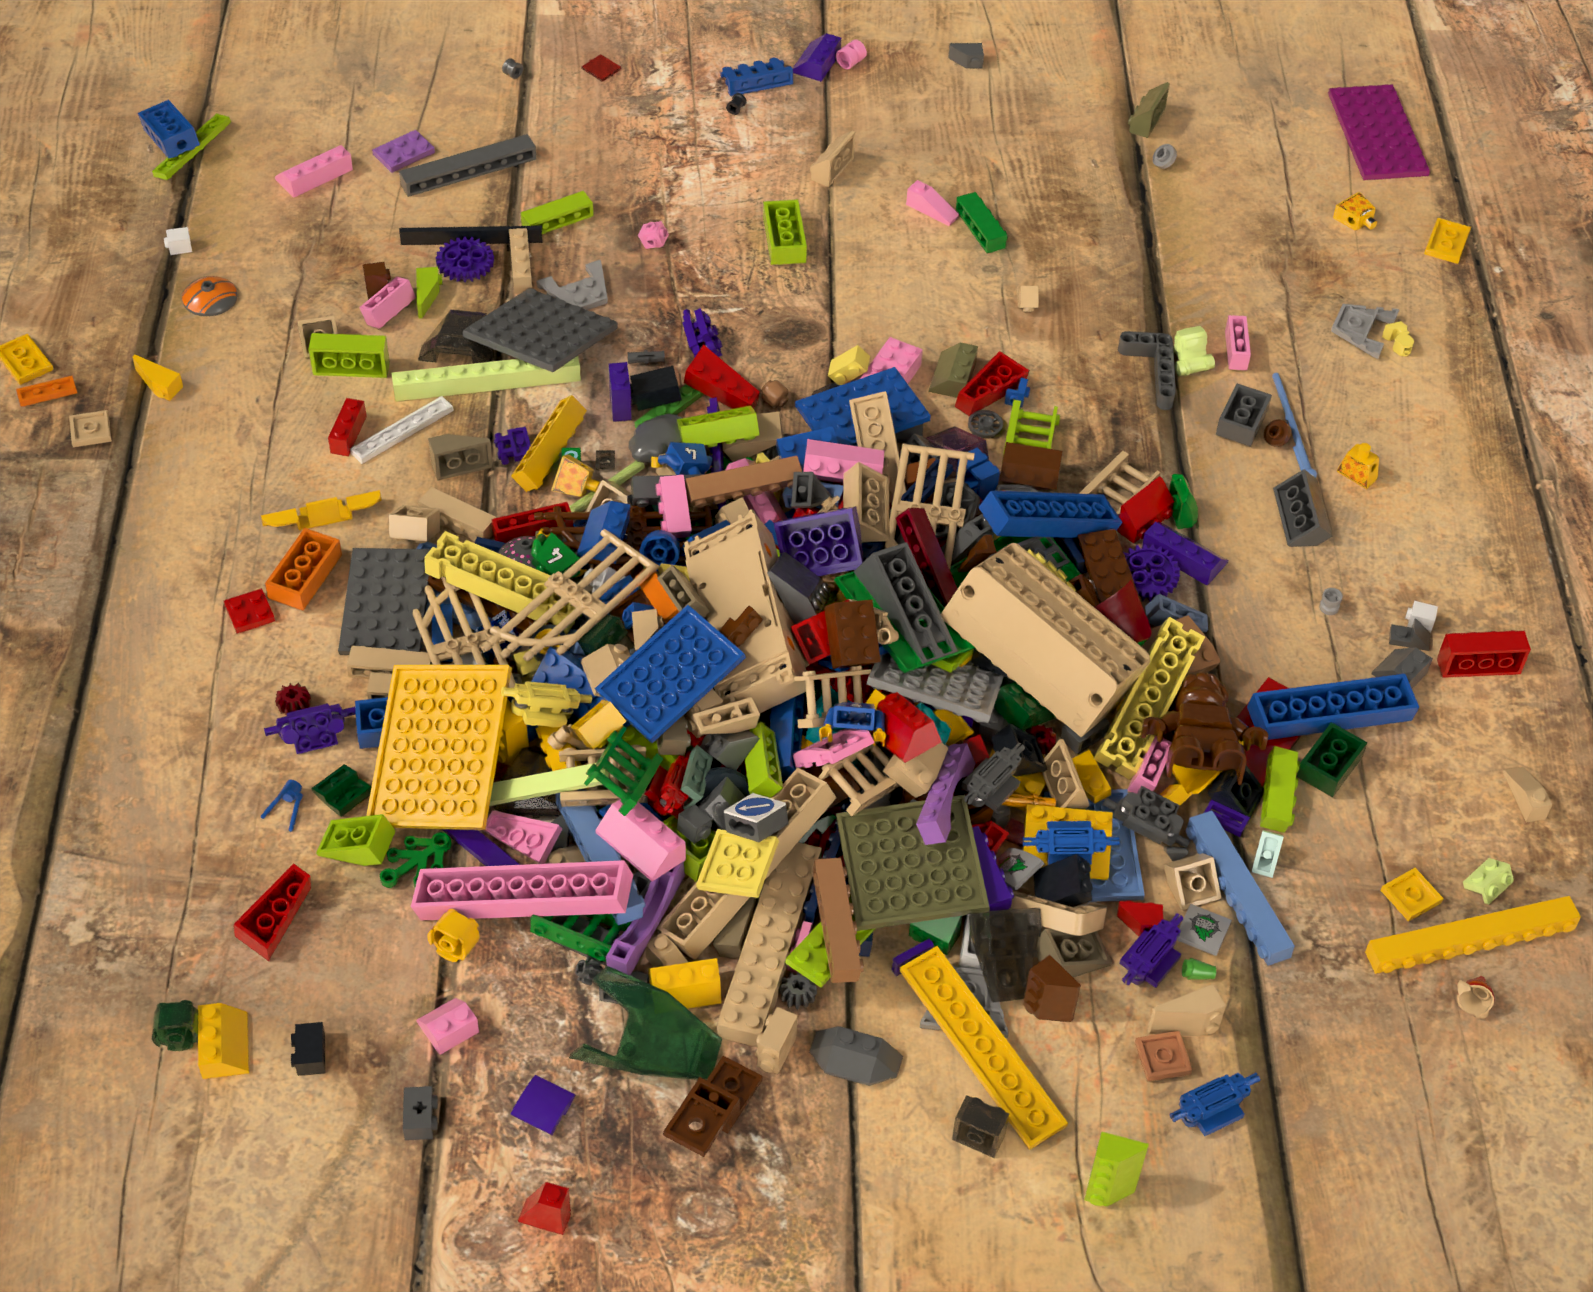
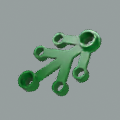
M443 832L434 834L432 838L407 836L404 839V846L407 850L390 848L387 851V859L392 863L400 859L410 860L395 870L391 868L384 869L380 873L381 884L386 888H393L401 876L417 866V873L413 879L414 887H416L420 869L427 868V861L431 855L435 853L434 864L431 865L430 869L444 868L442 865L444 852L451 848V838ZM417 846L427 847L423 851L415 850Z

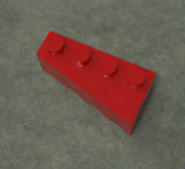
M705 345L702 346L685 372L684 384L711 398L717 397V401L732 409L752 406L754 409L757 405L760 391Z
M293 863L233 924L235 937L269 962L311 889L310 875Z

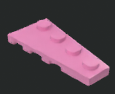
M492 810L487 819L485 831L537 863L544 864L562 828L558 824Z

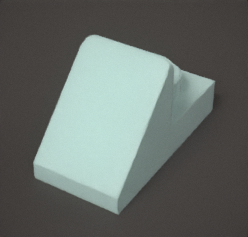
M1262 830L1252 867L1253 873L1273 878L1283 835Z

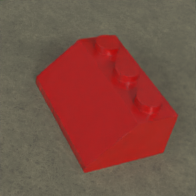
M1157 477L1121 505L1119 518L1122 524L1117 529V532L1133 544L1139 539H1144L1145 532L1155 522L1161 523L1165 519L1168 520L1173 514L1174 500L1162 477Z

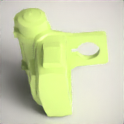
M1201 326L1190 327L1176 332L1173 352L1178 356V361L1175 362L1177 376H1187L1196 372L1208 371L1215 367V360L1212 354H1206L1207 333Z

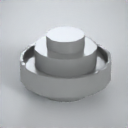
M1170 144L1161 145L1154 152V165L1160 169L1171 166L1177 157L1176 149Z

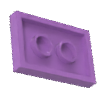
M414 130L376 147L372 151L373 155L393 173L434 154L435 148L417 130Z

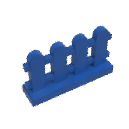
M770 58L769 63L755 61L753 63L754 66L749 67L747 64H739L738 69L734 70L731 67H724L722 72H720L721 78L725 77L726 79L725 84L728 86L730 97L735 93L746 94L793 84L792 67H784V61L778 58Z

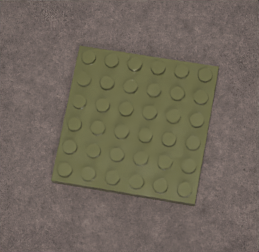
M965 795L952 796L951 829L946 842L925 845L916 825L926 800L863 809L854 816H851L848 812L836 813L857 931L989 912V903L968 806L964 801Z

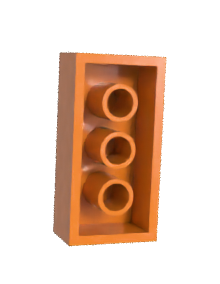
M304 528L265 582L268 599L304 611L341 558L340 540Z

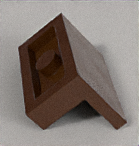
M984 535L967 554L968 558L958 568V572H970V570L985 561L990 555L997 553L992 535Z

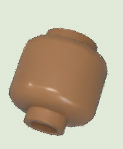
M769 380L761 389L762 399L773 408L779 405L781 407L784 406L789 399L787 397L788 389L778 380Z

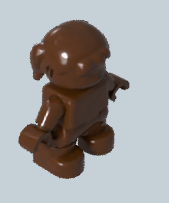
M1201 672L1187 675L1168 712L1161 718L1148 717L1144 719L1140 738H1146V735H1155L1158 737L1157 741L1161 743L1164 734L1173 733L1174 738L1169 747L1166 764L1167 778H1171L1173 764L1185 768L1210 771L1236 769L1238 784L1241 785L1246 767L1245 750H1250L1251 744L1257 745L1260 750H1265L1269 735L1264 729L1259 727L1249 728L1240 719L1229 715V708L1226 705L1229 698L1228 691L1214 674Z

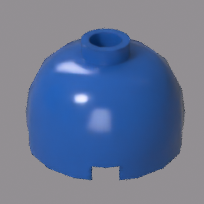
M656 530L644 538L639 551L659 566L661 563L675 565L680 555V543L670 532Z

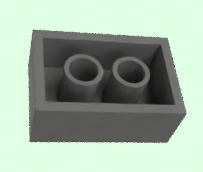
M1236 383L1219 418L1215 435L1251 447L1268 412L1272 395Z

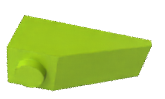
M438 267L416 268L419 319L424 317L440 293L439 285H443L442 274L438 273Z

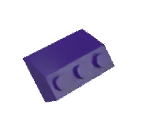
M826 33L812 41L792 68L793 73L821 82L836 61V53L841 49V37Z

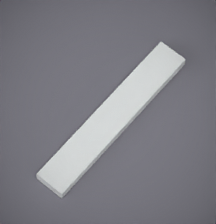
M441 396L352 447L350 453L363 464L454 411L453 406Z

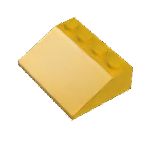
M1027 804L1024 819V837H1036L1038 830H1047V821H1091V828L1093 830H1104L1106 837H1112L1113 812ZM1106 845L1104 853H1094L1092 855L1090 879L1108 880L1111 845ZM1023 846V851L1038 857L1044 862L1042 867L1048 865V853H1038L1036 846Z

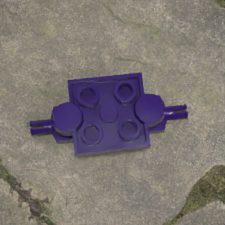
M699 308L694 311L696 317L693 319L690 310L685 309L683 311L684 322L682 323L694 358L703 345L718 357L722 356L720 348L723 346L719 337H717L719 332L715 324L711 325L712 322L708 313Z
M327 703L289 712L287 716L277 718L275 726L264 728L265 735L267 737L279 734L286 744L295 745L297 754L337 745L336 733L344 729V717L356 715L355 706L342 709L340 704L329 706Z
M1176 913L1171 921L1162 919L1158 925L1154 924L1149 932L1144 930L1123 955L1119 964L1128 970V973L1122 978L1126 985H1130L1131 982L1135 985H1140L1146 981L1157 988L1181 958V953L1173 949L1181 933L1177 926L1184 919L1182 915L1179 916V913Z

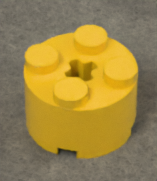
M450 908L429 931L427 936L430 945L434 943L437 947L436 952L444 959L451 962H457L459 959L463 961L480 939L477 929L479 925L473 918H467L455 909Z

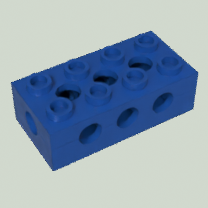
M169 99L138 113L144 131L168 159L177 157L179 154L193 150L196 146L200 145L194 127Z

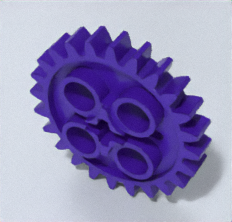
M466 237L463 240L457 238L455 242L450 240V244L444 243V247H439L440 251L436 252V264L439 273H444V277L449 276L450 280L456 278L457 282L460 279H463L464 283L467 279L473 282V278L480 279V275L486 276V272H491L490 268H493L494 255L493 250H490V245L486 246V242L480 243V239L473 241V237L470 240H467Z
M1146 544L1143 545V548L1136 545L1135 551L1129 548L1128 553L1124 552L1142 602L1145 598H1148L1151 602L1153 597H1156L1158 594L1167 597L1168 592L1173 593V589L1177 588L1180 578L1178 561H1174V555L1168 556L1169 550L1162 552V546L1155 549L1154 544L1150 548H1147Z

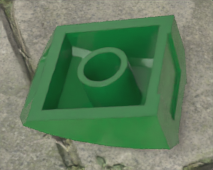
M1173 474L1169 486V492L1174 500L1172 516L1177 529L1191 528L1198 519L1197 503L1187 479L1183 475Z

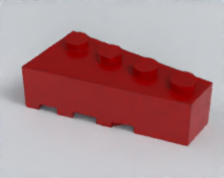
M999 351L958 393L955 407L966 415L971 416L974 412L982 410L1006 395L1007 389L1017 390L1021 378L1027 379L1030 370Z

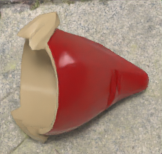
M1479 976L1466 982L1459 980L1457 985V1002L1459 1007L1468 1014L1475 1015L1476 1018L1484 1019L1488 1017L1489 1010L1494 1004L1495 995L1492 988L1486 983V979L1483 976Z

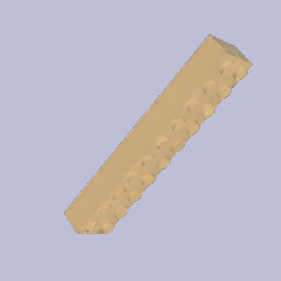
M797 768L783 783V789L772 797V799L786 803L788 825L770 835L777 836L779 843L766 878L836 799L827 782L800 768ZM696 882L656 929L659 933H664L681 952L696 960L750 897L698 890Z
M797 843L766 878L717 1022L718 1038L758 1047L756 1045L757 1037L760 1032L764 1033L766 1020L769 1014H773L779 995V987L782 985V979L787 971L788 965L785 961L790 954L791 947L795 945L796 931L800 929L805 915L803 913L804 904L811 897L809 893L812 883H814L812 873L815 859H822V848Z

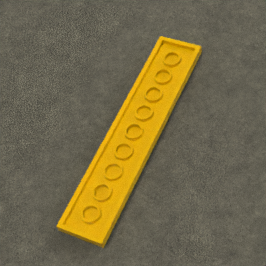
M938 946L900 967V972L1029 1150L1068 1126L1066 1119Z

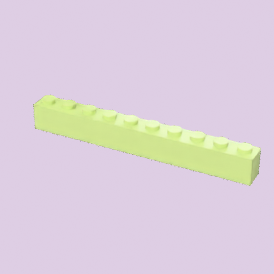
M578 356L555 372H550L520 359L392 372L395 402L581 381Z

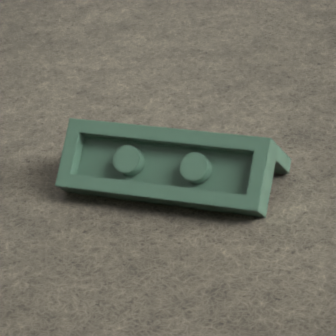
M698 745L691 750L681 790L689 796L684 802L683 809L685 810L703 798L706 787L705 777L711 768L713 757Z

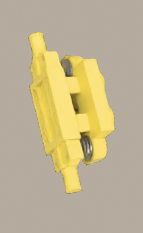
M526 681L525 684L515 683L514 688L502 687L501 689L502 696H512L515 698L511 703L512 712L522 716L526 725L562 727L567 724V719L571 717L573 709H578L580 703L591 704L592 695L580 694L576 689L566 688V685Z

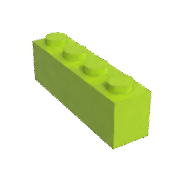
M584 190L520 212L521 226H542V234L594 216L593 202Z
M759 722L756 728L749 731L760 739L744 760L749 786L748 791L750 794L755 793L772 798L783 789L775 732Z
M1274 746L1268 755L1260 827L1284 833L1289 826L1293 825L1295 814L1292 813V809L1295 807L1297 797L1294 796V791L1298 786L1296 773H1298L1300 766L1298 752Z

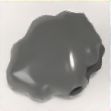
M664 414L638 425L628 446L634 460L649 463L651 462V457H659L660 454H665L670 442L682 443L677 419L683 417L674 414Z

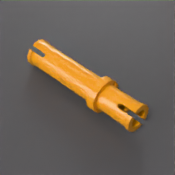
M1012 793L1002 805L1026 808L1027 804L1056 807V799L1039 797L1037 794L1021 795Z

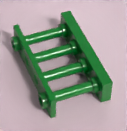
M624 726L618 732L614 730L607 738L609 744L597 763H593L587 770L586 774L588 777L584 784L588 786L594 778L621 799L622 805L618 812L626 816L640 800L664 758L658 753L652 759L649 757L645 758L621 738L627 729ZM616 745L641 765V769L637 768L614 749ZM611 757L623 768H625L628 772H630L634 776L635 780L633 781L632 779H630L627 775H625L622 771H620L617 767L608 761V758ZM604 768L627 787L628 791L625 792L601 772V769Z
M612 914L584 915L592 918V920L581 934L571 930L580 915H569L562 926L551 922L554 916H543V918L536 915L531 916L530 932L604 962H607L606 956L620 930L625 932L632 923L630 921L617 925ZM600 922L612 926L603 942L591 938Z

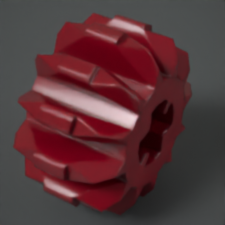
M299 682L295 686L290 683L288 687L282 685L281 690L277 691L275 703L280 713H285L287 716L289 712L310 708L311 695L306 686L301 687Z
M1045 723L1042 726L1037 725L1024 730L1036 736L1043 756L1044 754L1047 755L1056 745V734L1053 733L1052 727L1046 728Z

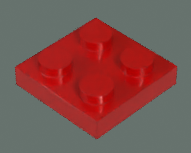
M262 588L223 600L236 634L275 622L274 614Z

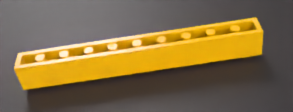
M1565 896L1369 940L1365 953L1375 974L1382 972L1390 973L1395 969H1408L1417 964H1430L1439 959L1448 960L1457 955H1470L1475 951L1483 949L1491 950L1497 946H1510L1515 942L1523 940L1531 941L1536 937H1549L1558 932H1571L1576 928L1581 916L1571 897Z

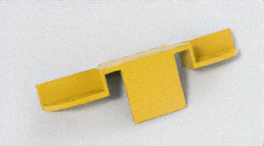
M377 490L346 497L347 505L343 506L342 500H338L337 497L306 503V507L299 508L301 515H297L296 508L261 515L262 525L279 527L297 523L298 530L300 531L304 528L309 529L353 519L352 511L365 509L382 501L381 492Z
M1173 764L1172 773L1179 784L1169 785L1159 795L1180 806L1192 794H1199L1222 771L1198 770Z

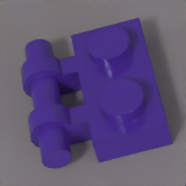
M526 426L508 429L506 436H502L501 433L494 435V444L498 448L497 455L503 465L509 463V457H514L515 462L521 461L531 446Z

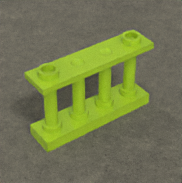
M1013 400L1006 442L1051 449L1055 425L1059 426L1060 415L1057 414L1058 406H1054L1053 415L1023 411L1020 408L1021 401ZM1024 418L1050 422L1051 427L1043 428L1024 425L1018 422V419L1022 420ZM1027 432L1049 436L1048 442L1020 438L1015 433Z

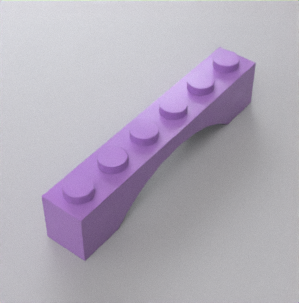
M967 743L948 746V751L939 774L926 798L916 823L925 845L942 843L947 840L951 829V803L955 787L961 778L968 777L973 772L976 764Z
M684 861L653 882H650L644 898L643 918L633 920L627 930L614 941L606 956L608 972L629 979L685 877Z

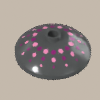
M536 536L514 538L504 544L498 553L535 569L536 567L531 563L533 560L531 550Z

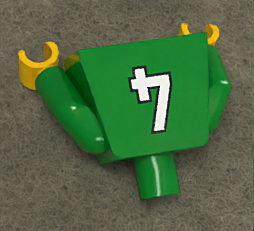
M541 528L533 540L531 550L533 560L531 563L536 567V570L548 575L555 574L558 571L563 574L580 558L552 532L549 535H545L542 532L544 529ZM580 569L571 578L581 577L587 570Z

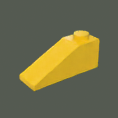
M135 354L132 356L135 370L151 391L159 398L170 401L183 388L180 373Z

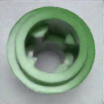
M1193 958L1185 959L1182 965V976L1187 977L1188 980L1215 979L1216 966Z

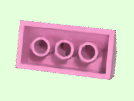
M340 145L275 176V180L294 198L352 171L351 154Z
M807 439L803 472H813L821 481L843 484L844 473L857 462L882 474L884 450Z
M744 458L729 463L726 470L754 465L756 462ZM765 491L758 496L746 495L743 497L748 509L755 511V514L763 524L769 520L775 523L779 519H787L773 492Z
M620 800L616 801L610 806L596 828V834L652 882L686 860V842L639 802L626 816H623L618 812L622 803Z

